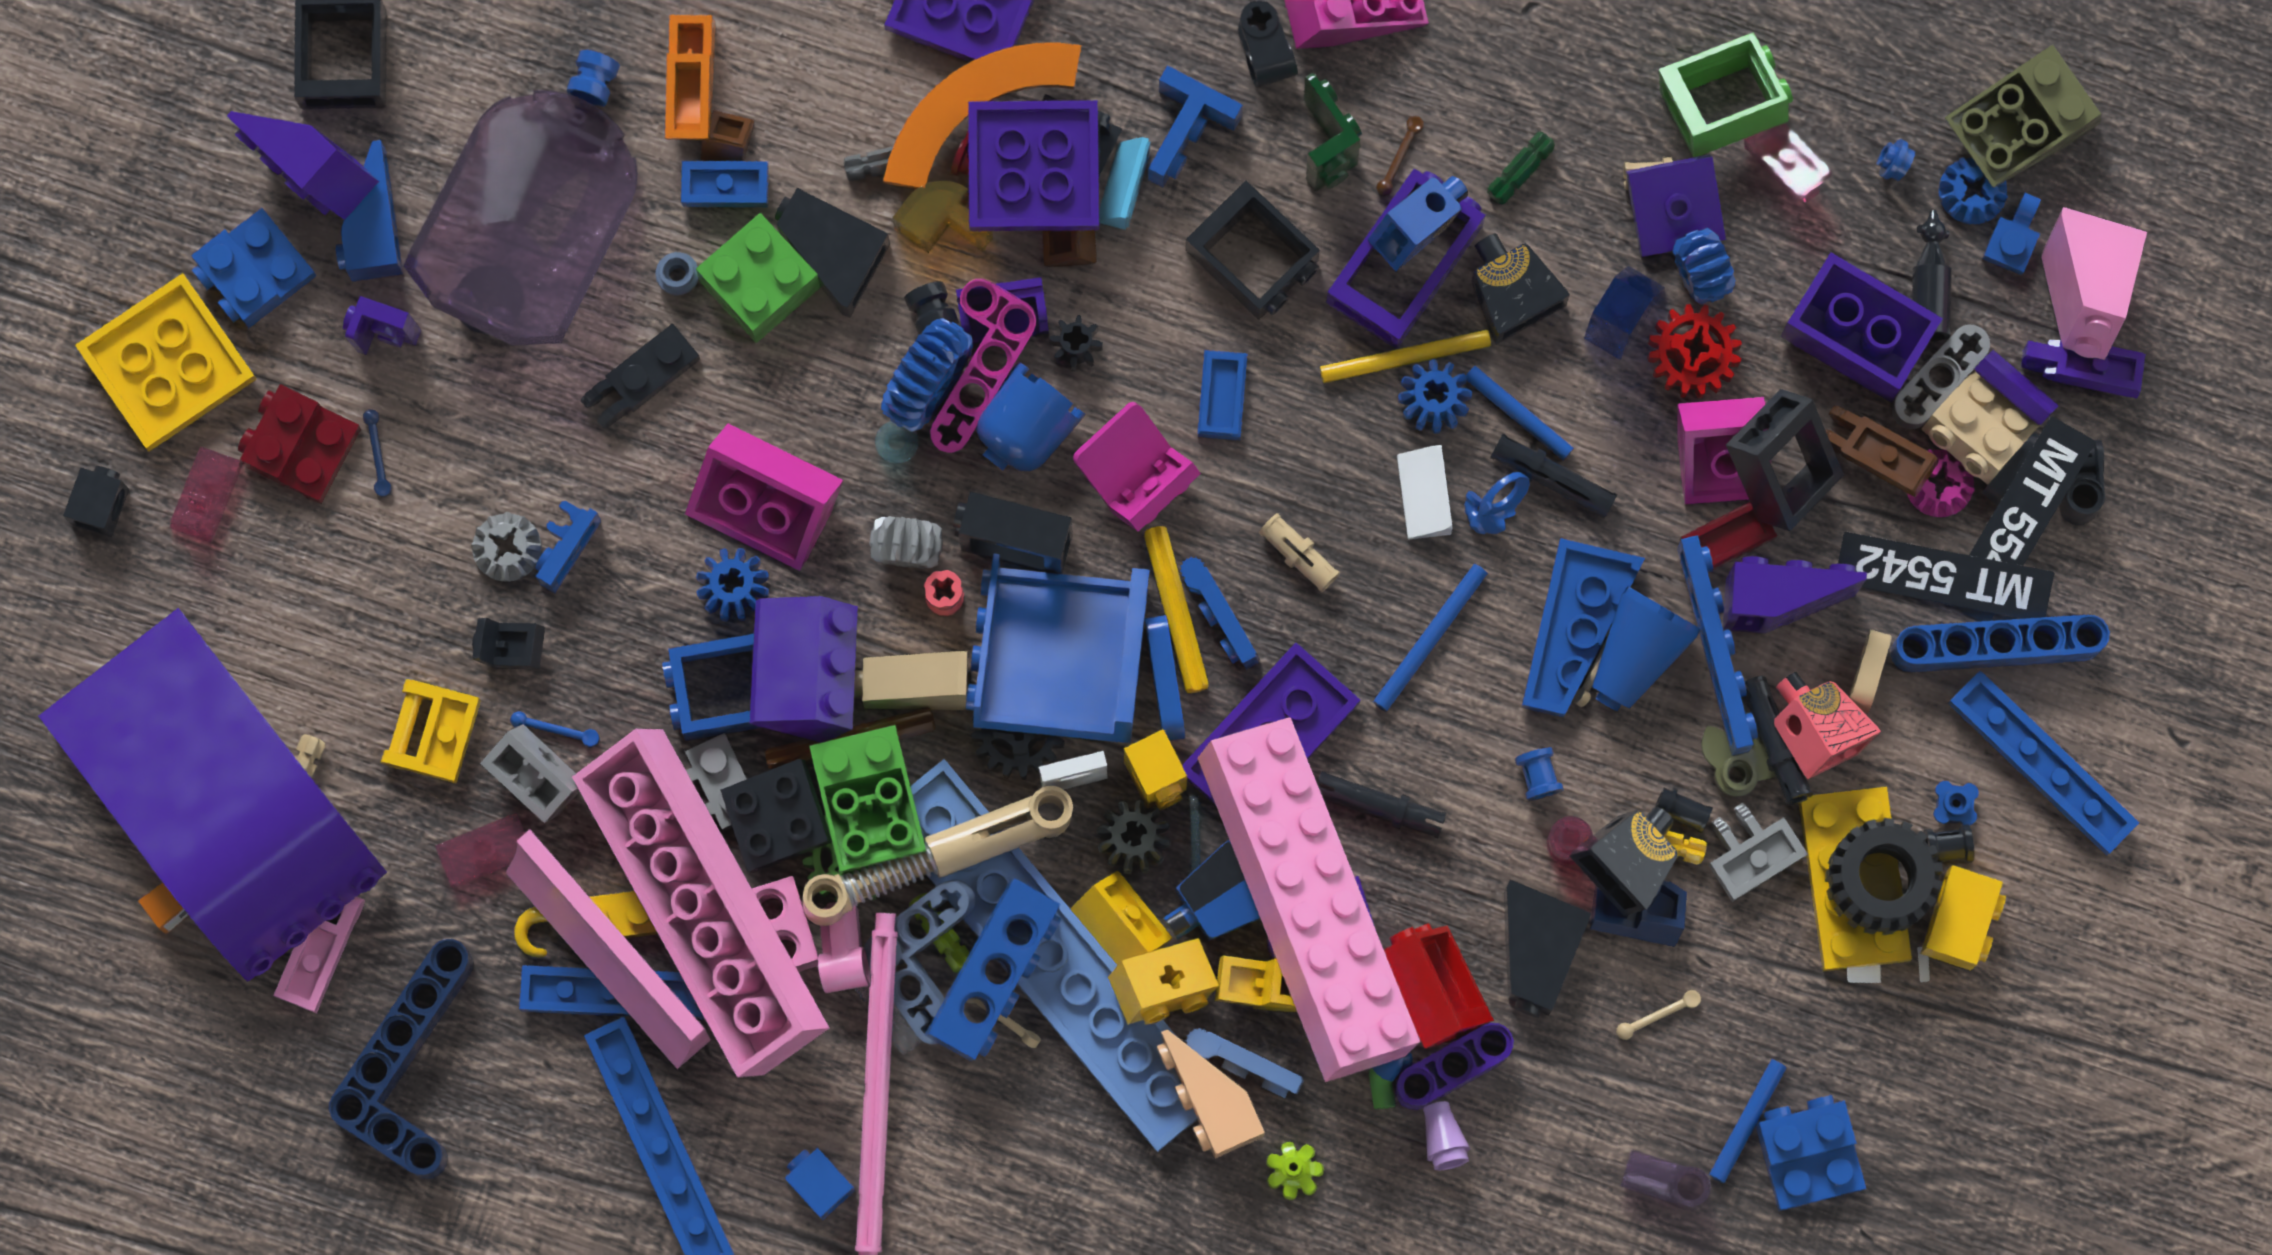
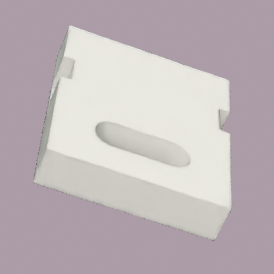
M1101 751L1040 766L1042 787L1056 786L1064 790L1107 779V763L1104 752Z

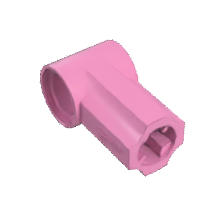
M837 902L828 903L823 910L834 907ZM854 906L852 911L845 913L835 924L828 926L820 925L823 954L818 955V968L822 988L825 993L870 985L868 959L861 942L859 911L857 906Z

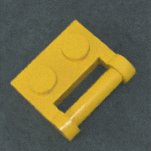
M405 679L402 689L405 698L389 750H384L380 763L392 768L457 783L481 700L479 697ZM422 699L431 700L433 702L416 757L407 755L406 751Z

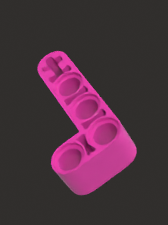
M984 278L973 279L963 287L960 295V304L965 313L987 326L989 330L939 411L930 430L933 444L939 450L946 453L956 452L966 445L978 425L982 412L995 397L1036 326V314L1028 303ZM976 286L987 288L992 295V303L985 310H975L967 301L968 292ZM1019 308L1028 314L1030 323L1026 330L1014 333L1006 327L1004 318L1008 311ZM990 346L1001 347L1007 354L1006 364L998 370L989 369L982 361L983 352ZM968 383L980 385L985 392L984 401L976 407L965 405L960 398V390ZM951 404H954L961 413L974 416L975 418L971 423L966 418H963L957 430L962 435V438L960 440L952 438L949 443H946L942 440L943 432L938 427L941 423L946 426L951 424L956 412L949 411L948 408Z

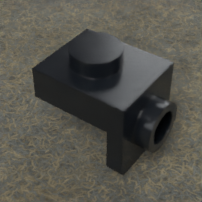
M478 618L476 632L472 640L473 660L495 669L540 670L545 627L536 623H499L489 618Z

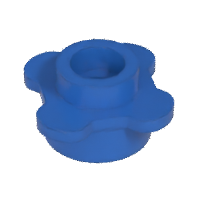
M1942 781L1936 786L1935 793L1938 799L1933 816L1938 823L1960 822L1962 825L1969 824L1970 826L1976 821L1977 814L1974 811V800L1978 797L1979 791L1974 784L1967 783L1964 786L1952 785L1949 781ZM1958 800L1960 802V806L1954 807L1952 805V801Z

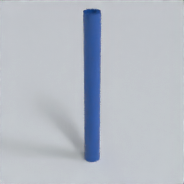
M1477 564L1472 565L1374 699L1373 703L1384 712L1389 710L1488 573Z

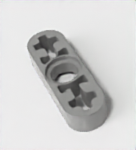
M1964 325L1957 329L1902 389L1892 405L1893 417L1900 426L1907 429L1922 427L1987 355L1990 349V339L1981 327ZM1973 337L1978 341L1975 347L1978 354L1970 351L1958 364L1953 358L1963 345L1960 338L1968 341ZM1946 352H1948L1949 355H1950V357H1948V356H1946V355H1944V354H1945ZM1936 366L1948 368L1953 375L1952 384L1946 388L1936 387L1930 381V370ZM1960 366L1965 367L1966 370L1962 371ZM1920 383L1922 388L1916 386V384ZM1924 390L1929 396L1920 406L1919 411L1922 416L1917 413L1912 414L1910 417L1904 413L1907 405L1903 400L1911 403ZM1932 397L1937 398L1938 400L1934 402Z

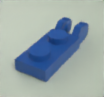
M1197 557L1186 558L1185 561H1182L1183 564L1180 565L1181 576L1185 578L1184 581L1191 593L1204 597L1205 601L1198 605L1210 626L1212 627L1219 623L1227 637L1221 640L1220 643L1232 664L1241 660L1246 670L1258 664L1259 656L1207 567H1204V562L1202 563V560L1197 559Z

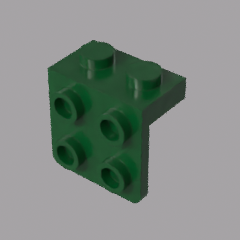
M1311 73L1305 77L1303 100L1329 137L1328 141L1307 155L1306 180L1316 192L1324 186L1328 189L1336 187L1349 176L1347 171L1358 165L1359 149L1361 148L1359 137L1362 135V132L1355 119L1349 113L1343 115L1335 104L1338 101V97L1330 83L1326 79L1319 81L1316 75Z

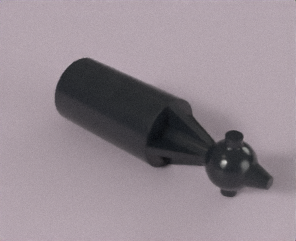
M1931 210L1927 221L1917 226V233H1920L1926 245L1917 265L1913 268L1912 300L1943 318L1930 341L1948 339L1951 336L1952 268L1946 266L1939 245L1943 239L1949 237V231L1946 230L1944 224L1939 220L1937 211Z

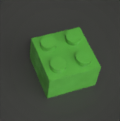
M761 213L696 268L699 282L755 343L759 342L821 288L818 274Z

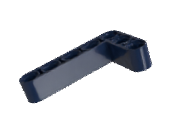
M443 939L431 948L329 1102V1113L338 1125L423 1179H433L445 1170L447 1165L445 1148L434 1138L383 1106V1104L472 972L473 958L471 953L461 942L454 939ZM449 951L461 952L462 962L457 970L445 972L441 969L440 961L445 953ZM426 987L436 989L437 1000L435 1004L427 1009L418 1008L416 1005L418 992ZM401 1024L410 1025L412 1028L411 1040L403 1046L393 1045L391 1041L393 1029ZM376 1061L385 1062L387 1065L386 1077L378 1083L368 1082L366 1078L368 1067ZM351 1098L360 1099L362 1103L361 1114L352 1121L344 1120L341 1115L343 1104ZM387 1122L397 1123L399 1127L398 1138L389 1145L381 1144L378 1140L380 1127ZM432 1146L436 1152L434 1163L426 1169L417 1168L414 1162L416 1152L421 1147Z

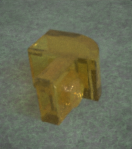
M935 181L919 187L911 193L892 217L894 229L927 253L931 251L948 228L954 230L981 251H984L993 240V231H969V209L965 208L969 202V192L966 187L955 182Z

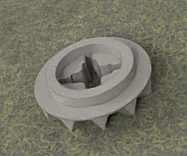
M509 512L489 516L480 527L476 528L473 543L471 544L473 557L478 568L488 577L505 582L515 581L529 574L535 568L542 549L541 538L535 526L524 516ZM515 532L513 544L522 555L506 552L503 557L500 556L498 559L500 549L492 540V537L506 540Z

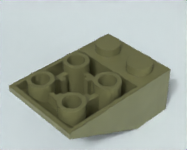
M2052 44L1947 115L1945 119L1994 188L2063 149L2099 125L2102 114Z

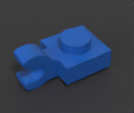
M2025 193L2020 200L2012 221L2002 217L1999 218L1982 257L1983 260L2022 276L2040 233L2029 229V226L2041 199Z

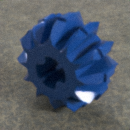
M1705 228L1700 231L1695 230L1687 233L1685 237L1676 240L1673 249L1676 258L1675 263L1678 267L1679 275L1684 282V287L1688 289L1691 298L1699 304L1709 301L1712 303L1724 298V295L1733 292L1736 281L1733 275L1734 270L1730 264V257L1725 251L1724 244L1720 242L1719 236L1709 228Z
M1431 359L1428 372L1422 366L1416 364L1412 369L1415 378L1407 376L1402 378L1401 385L1407 391L1399 393L1398 402L1403 405H1409L1403 411V417L1406 420L1417 415L1419 416L1416 423L1417 430L1421 431L1424 429L1428 421L1432 422L1433 433L1439 434L1442 426L1441 421H1444L1449 428L1454 429L1458 424L1455 415L1467 416L1469 408L1463 402L1471 399L1472 391L1467 388H1460L1467 380L1464 373L1458 374L1453 378L1451 377L1454 364L1448 362L1445 365L1444 371H1438L1437 360ZM1431 389L1434 394L1442 392V402L1439 404L1436 399L1427 401L1428 390Z
M723 548L719 551L722 562L717 563L710 557L704 560L711 573L704 571L697 573V581L705 584V586L700 587L696 593L699 599H709L705 605V610L709 614L714 613L721 607L720 618L722 621L727 622L729 620L732 610H736L739 621H745V607L749 606L755 612L756 599L754 597H769V589L759 585L769 580V575L766 570L756 571L761 564L757 556L751 557L745 562V550L738 548L734 559H730L726 548ZM733 577H738L742 587H735L733 593H728L723 583H731Z

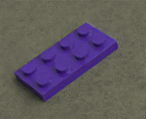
M1295 643L1184 762L1182 767L1187 775V780L1216 805L1198 761L1199 755L1211 740L1290 717L1308 760L1360 704L1361 700L1298 643Z

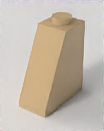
M967 651L863 658V670H855V696H862L864 709L917 710L928 707L931 710H966L967 689L970 681Z

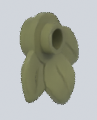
M1707 726L1701 742L1702 753L1707 762L1715 769V782L1723 793L1732 797L1744 796L1755 788L1758 781L1771 779L1776 776L1774 771H1770L1767 766L1768 755L1759 733L1758 738L1752 739L1754 745L1748 753L1732 756L1726 733L1716 727ZM1731 768H1736L1741 772L1742 779L1740 783H1734L1729 778Z

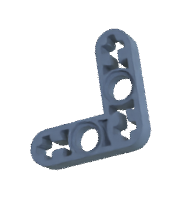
M959 880L939 884L895 918V931L898 932L896 965H901L905 962L908 967L895 973L894 1004L917 1037L928 1044H939L924 1036L928 1030L927 1026L932 1022L931 1018L925 1010L915 1013L913 1009L925 1004L931 998L933 1004L925 1007L930 1015L935 1017L945 998L916 958V955L973 911L975 905L973 890L967 883ZM947 891L950 893L959 892L962 897L957 902L959 910L951 908L938 915L932 909L939 908L948 901ZM915 914L924 915L930 924L929 932L923 939L914 937L909 930L910 919ZM872 936L864 946L870 969ZM907 975L914 976L921 985L920 995L915 1000L906 999L900 991L901 981Z

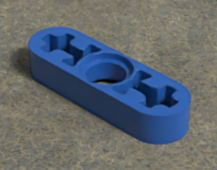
M1167 616L1145 618L1161 730L1164 729L1169 741L1185 739L1184 721Z

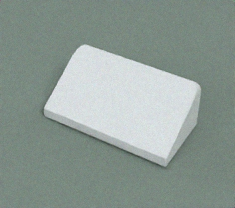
M1430 446L1397 454L1408 540L1451 535L1452 520L1442 446Z

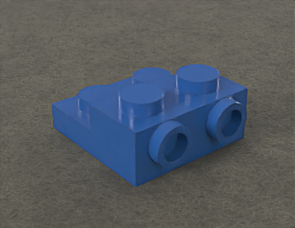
M263 208L259 209L228 233L226 230H223L191 255L197 264L191 271L206 290L215 286L224 297L217 302L233 323L241 318L248 328L260 321L317 276Z
M1829 1095L1807 1101L1808 1110L1792 1114L1790 1106L1764 1112L1766 1121L1756 1124L1757 1135L1778 1211L1866 1189L1854 1146L1857 1143L1845 1101L1834 1103L1833 1096Z

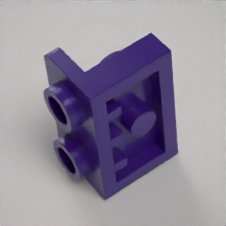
M362 296L359 297L356 306L351 305L348 308L343 321L346 339L357 352L367 355L375 333L378 334V340L399 348L402 347L403 342L416 346L421 333L420 327L408 312Z

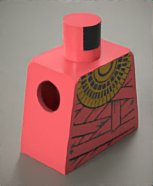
M1794 672L1776 686V689L1789 705L1774 719V725L1807 779L1857 756L1881 732L1876 724L1834 682L1829 681L1810 690L1800 675Z

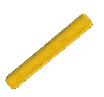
M1165 526L1152 527L1145 531L1144 538L1164 612L1167 616L1169 631L1185 690L1187 693L1201 692L1208 688V679L1168 531Z

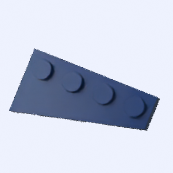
M1560 538L1521 708L1564 718L1613 622L1621 594L1627 586L1631 587L1645 558Z

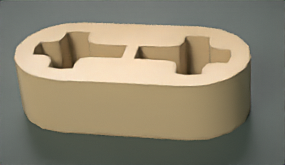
M1871 629L1866 637L1849 694V698L1865 713H1869L1891 642V635Z

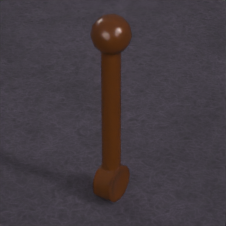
M1411 116L1407 120L1406 135L1385 178L1376 185V190L1381 196L1391 194L1393 190L1392 181L1414 135L1419 134L1423 129V120L1419 116Z

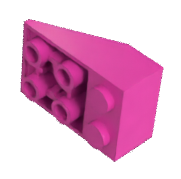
M1285 0L1296 49L1337 46L1429 24L1423 0Z

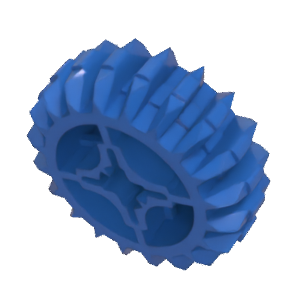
M944 318L937 319L929 326H926L923 333L918 335L914 344L909 347L908 352L901 359L898 368L893 372L894 375L891 381L887 384V390L883 394V401L881 402L883 414L889 417L890 421L897 426L905 427L911 432L919 430L926 423H929L931 417L945 403L947 396L953 390L954 385L967 365V360L971 356L973 348L972 336L964 332V328L954 322L950 323Z

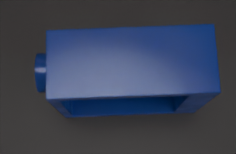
M754 634L668 649L670 661L662 663L667 688H675L677 704L669 705L674 731L681 729L685 741L718 736L723 733L729 734L763 728L750 724V711L692 721L683 662L751 651L754 645Z

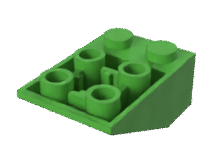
M895 725L809 746L840 873L926 852Z

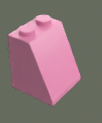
M2063 207L2041 257L2063 348L2075 351L2082 357H2096L2105 360L2126 319L2147 232Z

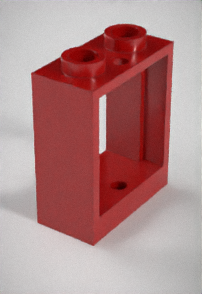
M1430 923L1416 929L1410 927L1389 938L1392 945L1384 949V952L1413 1025L1425 1049L1458 1040L1481 1026L1494 1021L1448 925L1432 929Z

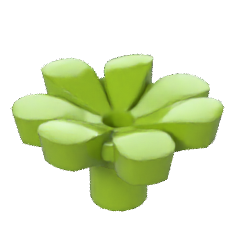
M1293 1142L1283 1143L1281 1145L1282 1155L1270 1154L1266 1160V1165L1275 1170L1267 1178L1269 1187L1276 1189L1281 1185L1284 1186L1283 1197L1288 1200H1293L1297 1197L1298 1189H1301L1306 1195H1312L1317 1190V1185L1312 1180V1177H1320L1324 1173L1322 1163L1311 1161L1315 1155V1149L1311 1145L1305 1144L1299 1151H1296V1146ZM1296 1165L1298 1168L1296 1171H1291L1290 1167Z

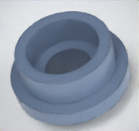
M670 253L664 256L656 267L657 282L661 289L668 294L684 295L690 292L698 282L699 278L696 272L698 266L694 259L685 253ZM674 269H682L686 272L685 277L681 281H673L670 278V274Z

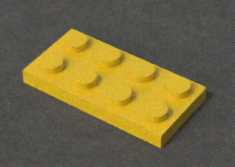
M1887 787L1818 794L1799 803L1805 850L1808 853L1806 858L1823 972L1911 961L1912 954L1908 929L1902 932L1897 930L1890 935H1883L1879 931H1876L1874 934L1864 933L1865 928L1859 925L1853 928L1847 924L1850 919L1844 914L1839 916L1834 908L1837 905L1834 899L1829 900L1826 892L1829 889V882H1825V872L1829 869L1830 865L1828 861L1842 839L1855 827H1861L1867 821L1875 819L1876 822H1882L1884 818H1891ZM1874 853L1863 859L1860 864L1859 875L1862 885L1869 894L1884 901H1894L1903 896L1899 865L1896 858L1884 853Z

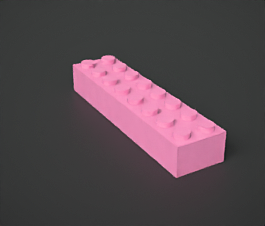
M1291 718L1211 740L1199 755L1198 761L1325 1083L1405 1057L1420 1043L1419 1037Z
M663 729L633 730L572 776L738 1078L765 1075L829 1029L828 1024Z

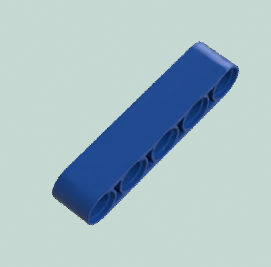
M2096 615L1919 625L1908 627L1899 634L1891 647L1890 655L1896 667L1904 672L2080 662L2093 659L2106 647L2110 631L2105 621ZM2082 628L2090 630L2095 635L2096 646H2083L2077 639V630ZM2041 631L2049 634L2053 641V648L2050 650L2038 648L2034 643L2033 633ZM1994 634L2004 636L2009 641V652L1999 653L1995 651L1990 645V636ZM1950 637L1961 639L1966 645V654L1957 656L1950 653L1946 646V639ZM1906 640L1918 642L1922 646L1923 657L1914 659L1907 656L1902 647L1903 642Z

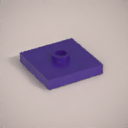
M1710 154L1626 171L1639 253L1642 257L1673 251L1676 240L1685 237V234L1695 230L1700 231L1709 228L1719 236L1720 241L1726 240L1713 157Z

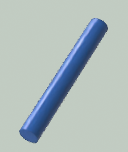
M1474 366L1467 373L1466 381L1562 461L1570 455L1574 447L1478 367Z
M1771 1059L1710 1171L1709 1176L1723 1184L1727 1180L1787 1069L1785 1065Z

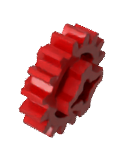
M1691 304L1685 305L1683 315L1681 316L1674 309L1669 310L1667 315L1669 324L1658 320L1655 330L1660 335H1650L1648 345L1657 349L1650 352L1647 356L1648 362L1659 364L1653 372L1654 378L1665 375L1668 379L1664 389L1668 391L1676 384L1681 387L1680 397L1682 398L1686 397L1689 389H1695L1698 399L1704 397L1706 387L1708 386L1715 394L1720 392L1722 386L1719 379L1730 383L1735 374L1728 367H1738L1741 362L1739 356L1732 354V352L1740 350L1742 346L1741 340L1730 339L1736 330V326L1732 324L1724 327L1721 324L1724 317L1723 312H1719L1714 318L1708 316L1709 306L1705 304L1701 308L1700 313H1694ZM1692 325V329L1682 335L1677 333L1671 335L1681 327ZM1708 330L1715 334L1720 344L1713 341ZM1696 336H1698L1697 345L1699 346L1698 351L1700 354L1695 359L1693 366H1690L1692 357H1690L1689 348L1694 343ZM1668 358L1675 360L1681 372H1678L1671 365ZM1718 367L1709 375L1696 377L1697 373L1705 368L1714 369Z

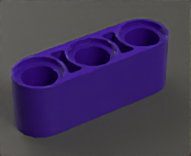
M1499 1023L1483 1025L1410 1066L1401 1073L1395 1085V1095L1398 1102L1409 1110L1422 1109L1498 1067L1507 1060L1513 1049L1514 1040L1511 1032L1507 1027ZM1488 1034L1499 1036L1504 1043L1503 1053L1497 1056L1486 1054L1480 1045L1481 1038ZM1451 1055L1458 1056L1465 1062L1466 1073L1458 1078L1450 1077L1443 1071L1442 1061ZM1418 1077L1427 1084L1428 1094L1421 1099H1412L1404 1091V1082L1408 1078Z

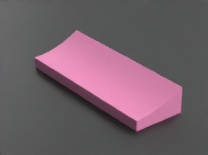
M528 830L516 841V854L505 873L678 1069L711 1040L706 1030L533 832Z

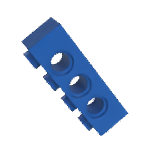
M1015 878L1009 881L924 1036L969 1061L975 1060L978 1054L985 1057L998 1035L992 1031L998 1017L1001 1015L1007 1018L1018 1000L1019 995L1013 992L1020 977L1028 979L1041 957L1034 952L1042 937L1049 941L1062 917L1056 915L1061 904ZM1018 921L1027 927L1029 937L1024 945H1015L1009 941L1006 931L1011 922ZM990 960H999L1006 966L1008 974L1004 983L994 984L987 979L985 968ZM968 999H978L985 1005L986 1016L981 1023H972L965 1017L964 1005Z

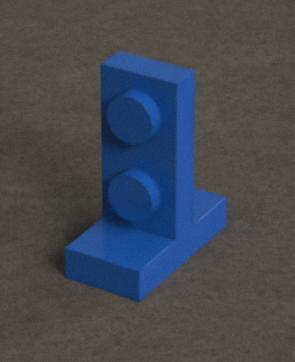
M1168 65L1159 79V93L1184 106L1148 168V180L1162 188L1169 177L1176 179L1187 160V156L1183 155L1185 148L1190 140L1196 143L1206 127L1208 120L1204 119L1203 116L1234 131L1242 118L1243 105Z

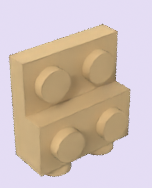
M1974 369L1933 413L1921 430L1929 435L1931 441L1937 447L1947 450L1959 460L1968 473L1980 478L1989 485L2020 447L2038 429L2040 424L2037 425L1976 373Z

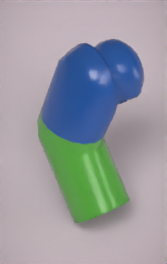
M1410 1052L1403 1058L1370 1068L1369 1079L1374 1110L1395 1107L1392 1082L1400 1072L1412 1066L1413 1057Z

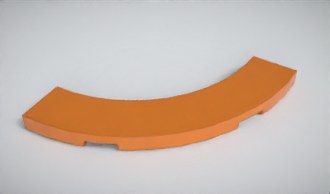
M1032 43L1013 46L989 53L954 71L924 97L907 119L889 156L883 183L925 191L930 170L941 147L952 131L968 117V102L993 101V99L1007 93L1034 88L1074 89L1081 45Z

